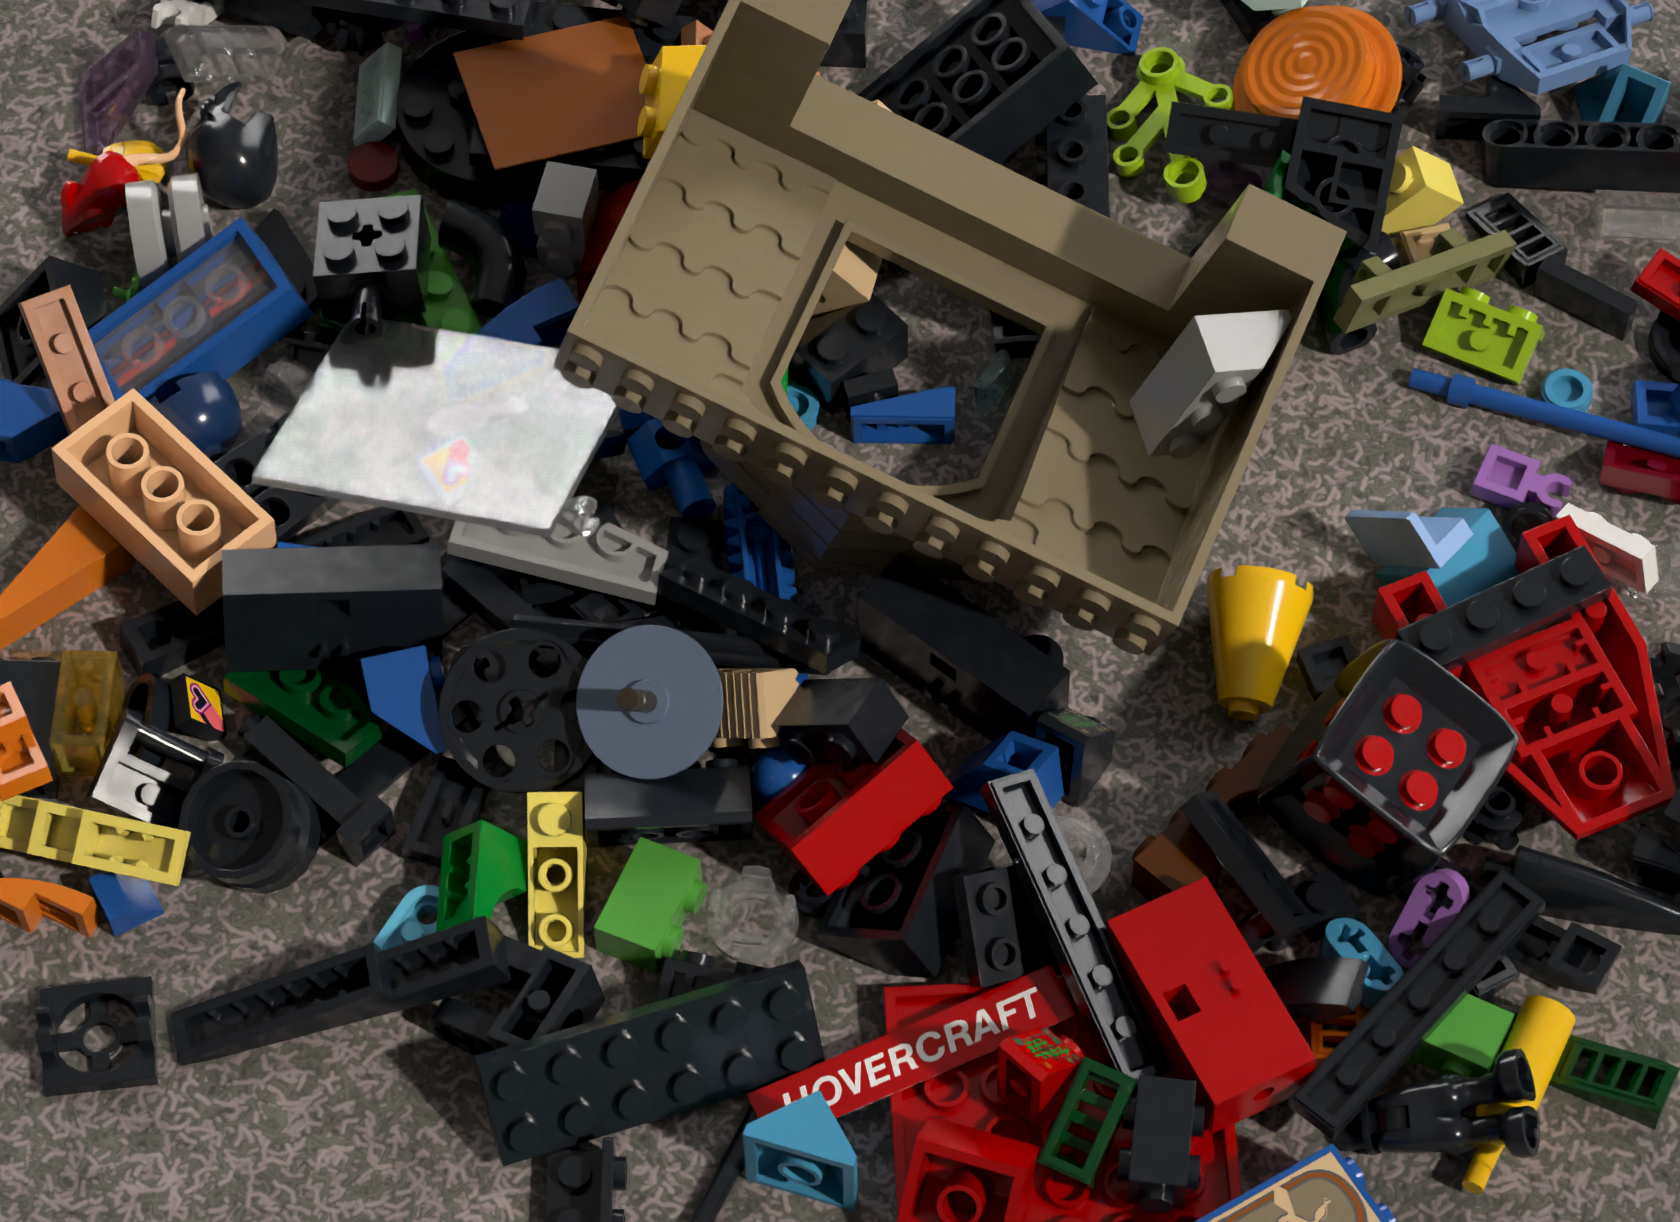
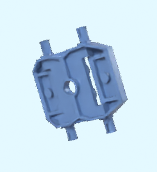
M1425 0L1406 6L1404 15L1410 26H1416L1431 19H1441L1471 49L1477 57L1462 61L1458 66L1460 77L1464 79V82L1468 83L1471 80L1489 74L1491 76L1496 75L1500 80L1538 95L1606 72L1623 63L1629 64L1632 50L1631 27L1652 21L1654 9L1646 0L1632 6L1625 0ZM1594 17L1599 20V22L1576 29L1579 22ZM1555 30L1566 32L1534 43L1537 36Z

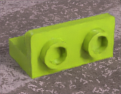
M1462 286L1459 293L1446 288L1422 343L1423 348L1520 386L1537 343H1541L1545 335L1543 326L1536 323L1538 316L1515 305H1509L1507 311L1488 304L1490 301L1489 296L1469 287Z

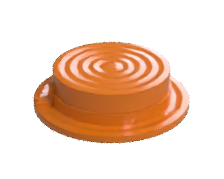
M1339 5L1308 6L1294 9L1267 24L1250 44L1237 68L1232 88L1235 101L1234 110L1299 119L1303 96L1390 113L1401 89L1402 61L1399 49L1389 31L1381 22L1366 12Z

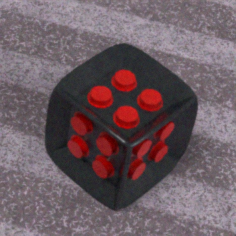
M1385 639L1370 647L1347 665L1337 676L1334 683L1314 702L1267 769L1257 790L1255 800L1264 813L1280 829L1326 866L1333 868L1341 877L1371 894L1389 896L1403 890L1430 872L1440 858L1464 834L1508 768L1515 754L1519 736L1511 724L1492 705L1427 654L1403 641Z

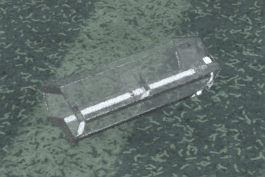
M1595 189L1592 213L1593 240L1680 244V193Z

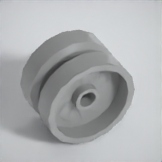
M198 173L171 177L167 186L169 209L163 208L160 190L152 179L125 184L130 233L142 290L173 268L171 257H177L179 263L214 237L208 204H204Z

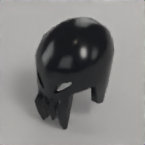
M237 81L220 89L199 108L201 119L187 139L186 160L189 174L198 173L204 195L215 203L228 208L251 209L268 200L276 184L278 141L272 115L258 110L244 124L228 114L242 85L241 82Z

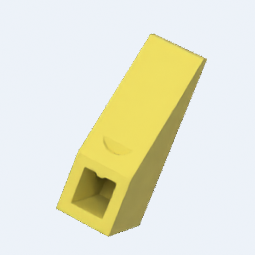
M527 792L529 946L539 950L546 946L573 958H584L587 868L584 792Z

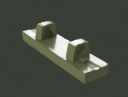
M1455 228L1438 234L1429 252L1431 257L1398 269L1391 270L1378 256L1363 260L1352 279L1354 285L1349 287L1344 297L1343 305L1338 308L1333 320L1346 334L1441 299L1446 288L1460 292L1462 286L1471 288L1487 282L1501 274L1517 243L1506 230L1468 242Z

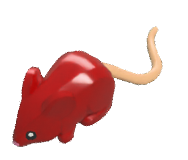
M181 88L175 102L179 138L173 150L163 154L136 153L126 156L117 152L106 151L89 165L79 184L71 180L66 181L60 198L62 206V231L65 236L71 237L80 233L92 232L98 229L100 225L104 228H109L114 221V213L120 207L123 209L127 208L125 184L143 180L136 166L166 163L174 160L181 154L187 141V129L182 109L185 88Z

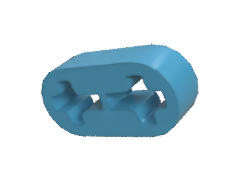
M1337 918L1330 921L1326 926L1319 946L1320 957L1356 958L1368 963L1369 968L1362 986L1363 997L1359 1004L1372 1009L1404 975L1401 966L1373 932L1363 923L1350 918Z

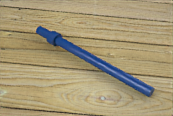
M1413 368L1409 378L1408 388L1446 397L1448 404L1468 408L1469 404L1680 459V437L1478 385L1475 378L1457 373L1451 378Z

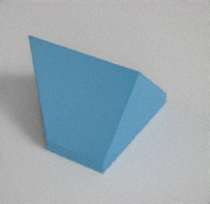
M1626 63L1616 66L1573 85L1581 121L1662 123L1671 82Z

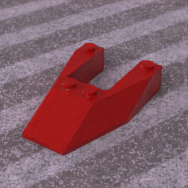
M1570 514L1525 531L1521 535L1515 560V567L1519 574L1582 545H1585L1602 570ZM1425 570L1378 588L1372 622L1382 640L1395 639L1397 630L1447 608ZM1613 587L1609 598L1549 625L1550 628L1507 644L1450 671L1492 705L1517 732L1519 742L1504 775L1575 840L1670 803L1675 795L1647 645Z

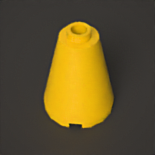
M1239 565L1236 566L1235 575L1221 577L1222 568L1214 569L1207 577L1206 592L1218 704L1228 710L1227 715L1231 718L1242 721H1255L1260 718V714L1268 713L1272 710L1313 602V585L1307 581L1303 589L1296 585L1297 575L1270 567Z

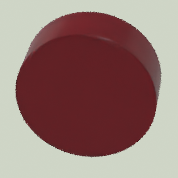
M367 142L361 144L351 152L348 159L350 178L362 190L374 192L384 190L394 184L399 176L398 156L395 150L385 143Z

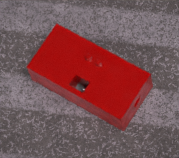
M1207 876L1107 921L1106 929L1159 1046L1179 1079L1197 1081L1195 1102L1206 1103L1204 1123L1211 1134L1289 1099L1314 1072L1316 1064L1315 1055Z

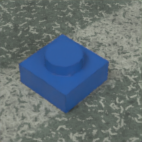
M1635 380L1630 390L1632 425L1680 437V416L1668 399L1678 384Z

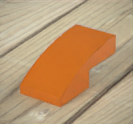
M11 681L0 685V799L4 801L53 781L49 767L34 737L27 716Z
M0 878V919L22 930L32 933L44 916L90 938L101 922L94 897L65 886L39 880Z

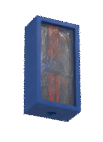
M240 217L91 328L88 333L115 401L134 388L147 401L155 396L161 404L170 396L181 391L176 382L185 377L200 372L216 371L222 380L228 379L314 313L264 242Z

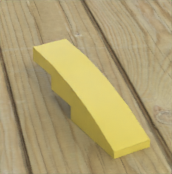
M20 795L4 801L0 799V848L169 885L179 886L191 834L189 831Z

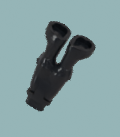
M1521 1048L1505 1050L1496 1057L1494 1071L1473 1078L1460 1074L1445 1073L1436 1080L1409 1084L1382 1092L1374 1096L1340 1133L1342 1147L1345 1152L1366 1149L1372 1156L1382 1152H1446L1447 1154L1458 1156L1460 1153L1477 1148L1480 1144L1505 1145L1513 1157H1534L1539 1149L1540 1122L1538 1113L1533 1107H1514L1502 1113L1481 1117L1465 1114L1466 1110L1479 1105L1516 1104L1534 1101L1536 1090L1527 1057Z

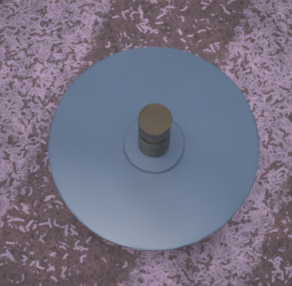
M660 625L631 627L613 635L600 645L592 654L582 672L576 698L580 730L592 752L614 771L638 779L666 778L684 771L699 760L710 747L718 732L724 705L721 679L713 660L706 650L687 634Z

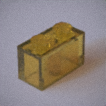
M63 650L49 743L60 776L95 777L112 738L114 725L122 712L126 681L117 651Z

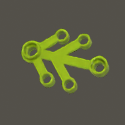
M1156 47L1145 52L1140 58L1136 69L1138 85L1119 107L1113 108L1107 113V131L1109 135L1121 141L1130 139L1126 144L1116 148L1113 153L1117 173L1122 177L1130 178L1143 172L1145 169L1144 154L1163 132L1166 138L1171 101L1178 102L1176 91L1204 101L1205 106L1234 110L1235 101L1232 89L1225 84H1212L1187 73L1183 59L1170 48ZM1156 95L1158 107L1137 130L1135 117ZM1218 99H1225V100L1222 101V102H1218V103H1215V102H1214L1215 100H1218ZM1117 121H1127L1123 125H1114ZM1169 153L1171 162L1164 169V180L1168 194L1180 203L1197 201L1202 196L1207 185L1202 163L1187 155ZM1134 158L1131 162H1123L1126 159Z

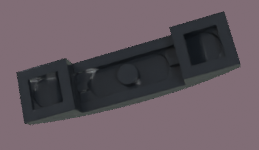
M1441 857L1436 866L1427 874L1443 868L1457 871L1464 877L1469 886L1470 897L1468 906L1482 891V888L1471 883V871ZM1419 880L1397 892L1396 896L1404 903H1407ZM1446 883L1435 888L1430 887V890L1436 894V900L1430 909V912L1433 914L1441 906L1448 902L1453 903L1454 901L1447 896L1449 886ZM1538 917L1505 954L1515 968L1527 976L1566 989L1596 994L1621 953L1622 946L1574 922H1571L1567 930Z

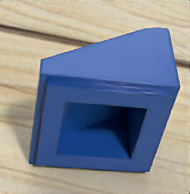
M114 872L96 874L87 878L92 895L114 937L165 913L149 881L146 879Z

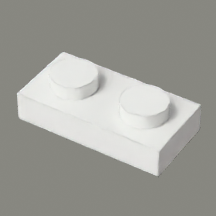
M1567 503L1555 516L1556 519L1570 514L1605 574L1645 594L1659 581L1655 546L1643 536L1636 533L1630 534L1608 523L1599 514L1586 512L1570 503Z

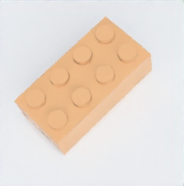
M134 388L51 448L57 484L196 616L223 596L222 550L276 548L275 520Z

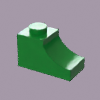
M482 819L444 835L436 932L484 915L491 920L495 905L525 893L528 879V842Z

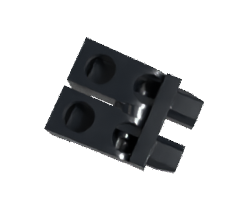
M311 410L295 419H292L288 413L284 414L274 422V425L260 431L213 462L275 520L276 542H287L303 528L315 522L327 510L329 511L338 504L346 487L358 475L361 468V462L345 447H342L328 458L318 449L317 445L327 439L330 431L327 423L315 410Z

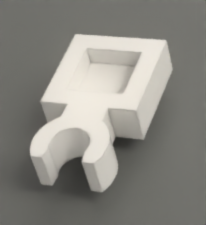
M161 0L160 3L153 7L151 27L156 29L162 24L175 25L173 35L182 37L188 33L189 27L204 28L224 13L225 10L217 8L210 3L197 0Z

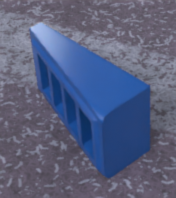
M955 386L940 387L850 407L851 441L853 443L952 444V442H955Z

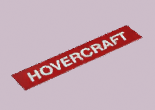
M1050 964L748 1093L747 1096L759 1119L820 1090L835 1118H838L998 1049V1045L1007 1037L1042 1026L1048 1028L1077 1014Z

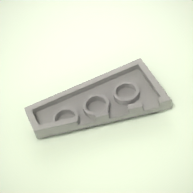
M476 459L448 541L447 554L655 605L658 596L659 574L666 570L669 551L609 522L603 526L582 516V509L565 501L558 505L535 494L536 487L518 478L512 483L494 474L493 466Z

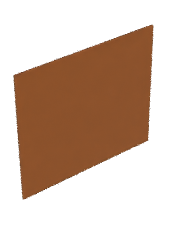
M623 16L524 37V40L514 39L453 53L495 171L643 138L637 134V125L640 112L645 106L646 95L640 94L639 83L646 62L631 23Z

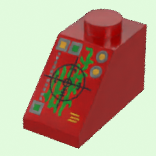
M1046 1026L1007 1037L998 1045L997 1095L1035 1129L1039 1130L1060 1110L1084 1054L1070 1038L1064 1035L1057 1037Z

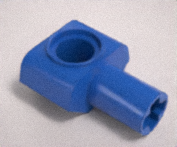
M656 418L647 421L626 440L642 479L650 490L668 485L683 518L703 519L710 515L716 507L715 500L703 476V473L712 470L715 464L705 455L700 444L701 439L693 435L690 438L675 435L662 425V420ZM668 447L678 448L676 450H665V448Z

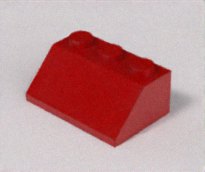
M901 728L877 764L811 765L752 817L808 880L829 896L836 889L849 885L857 877L859 869L876 854L885 852L893 847L899 840L901 833L919 817L932 813L942 802V797L954 787L920 742Z

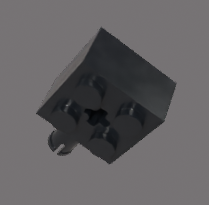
M421 195L319 202L313 279L324 319L351 317L349 331L354 337L361 340H366L367 324L371 323L370 337L372 340L379 337L382 333V315L426 312L431 235Z

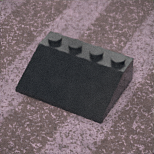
M972 0L860 92L858 96L869 101L879 100L893 113L991 161L1002 164L1007 157L1033 136L1040 133L1045 126L1067 108L1078 102L1098 82L1031 0Z

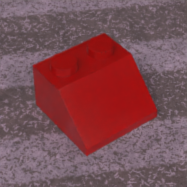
M929 1116L915 1138L897 1222H1021L1028 1201L1040 1147Z

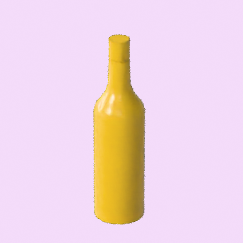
M1540 995L1525 997L1501 1052L1520 1048L1524 1051L1533 1075L1536 1098L1534 1101L1516 1104L1479 1105L1476 1107L1477 1117L1502 1113L1510 1108L1531 1106L1536 1111L1538 1110L1576 1022L1575 1015L1570 1009L1548 997ZM1478 1145L1461 1183L1467 1191L1475 1194L1483 1193L1505 1145Z

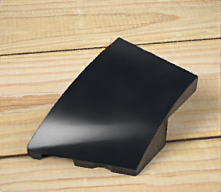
M1303 96L1284 190L1325 221L1347 231L1345 235L1368 254L1376 256L1404 115Z

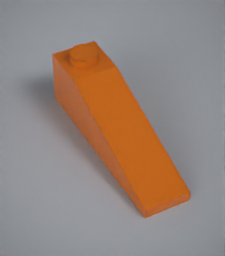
M80 505L0 595V650L123 574L137 560Z

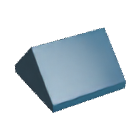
M1442 507L1433 517L1464 518L1474 535L1441 569L1383 566L1375 574V577L1384 584L1389 585L1426 570L1446 606L1450 607L1519 575V572L1515 567L1517 553L1489 509Z
M820 1090L746 1124L743 1132L746 1180L855 1212L858 1203L857 1156Z

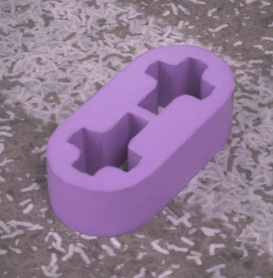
M1448 868L1437 869L1423 876L1415 885L1391 931L1388 941L1392 957L1402 967L1409 969L1426 951L1422 950L1415 955L1409 951L1412 942L1405 935L1415 933L1422 927L1423 923L1429 927L1422 938V943L1429 948L1467 907L1470 897L1469 886L1464 877L1457 871ZM1446 883L1449 886L1447 896L1454 901L1453 903L1448 902L1441 906L1433 914L1430 912V909L1436 900V894L1430 890V887L1435 888Z

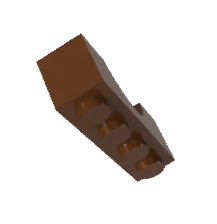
M1281 722L1267 736L1263 733L1257 735L1246 747L1242 759L1231 770L1227 767L1219 770L1208 783L1206 791L1215 789L1238 819L1251 815H1266L1256 802L1255 796L1267 769L1293 731ZM1179 807L1172 816L1169 827L1157 838L1153 835L1147 837L1137 847L1132 856L1134 864L1131 886L1149 901L1207 876L1217 892L1221 864L1215 853Z

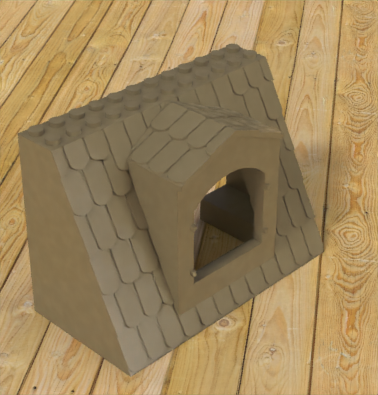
M729 0L577 309L552 368L560 371L563 379L582 389L593 387L612 396L611 400L618 407L628 412L641 413L643 411L662 420V425L675 435L690 438L693 435L701 439L700 444L705 455L759 508L758 514L813 569L878 576L900 553L935 578L962 581L978 580L986 583L995 581L1012 589L1013 595L1028 605L1036 607L1045 605L1063 614V619L1075 628L1085 631L1095 629L1113 638V644L1125 652L1135 655L1144 653L1150 656L1180 624L1347 231L1249 184L1195 255L1190 258L815 75L851 0ZM846 241L1040 334L975 479L939 486L907 484L820 442L802 422L789 402L781 384L782 377ZM1289 309L1292 320L1265 366L1248 386L1246 393L1236 401L1224 416L1223 422L1216 426L1204 441L1201 449L1194 455L1181 459L1172 458L1171 455L1149 457L1129 401L1192 318L1199 315Z

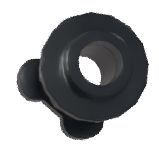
M1498 782L1471 825L1465 831L1466 839L1474 845L1485 842L1498 845L1500 849L1505 851L1514 849L1519 842V838L1515 833L1516 827L1521 823L1525 814V801L1521 793L1509 784Z

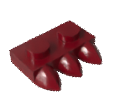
M1608 440L1599 484L1608 485L1613 490L1624 494L1642 492L1662 496L1666 501L1680 505V459Z

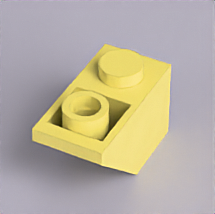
M1411 146L1396 157L1381 231L1391 236L1402 231L1433 226L1463 205L1464 202L1450 163L1414 146Z

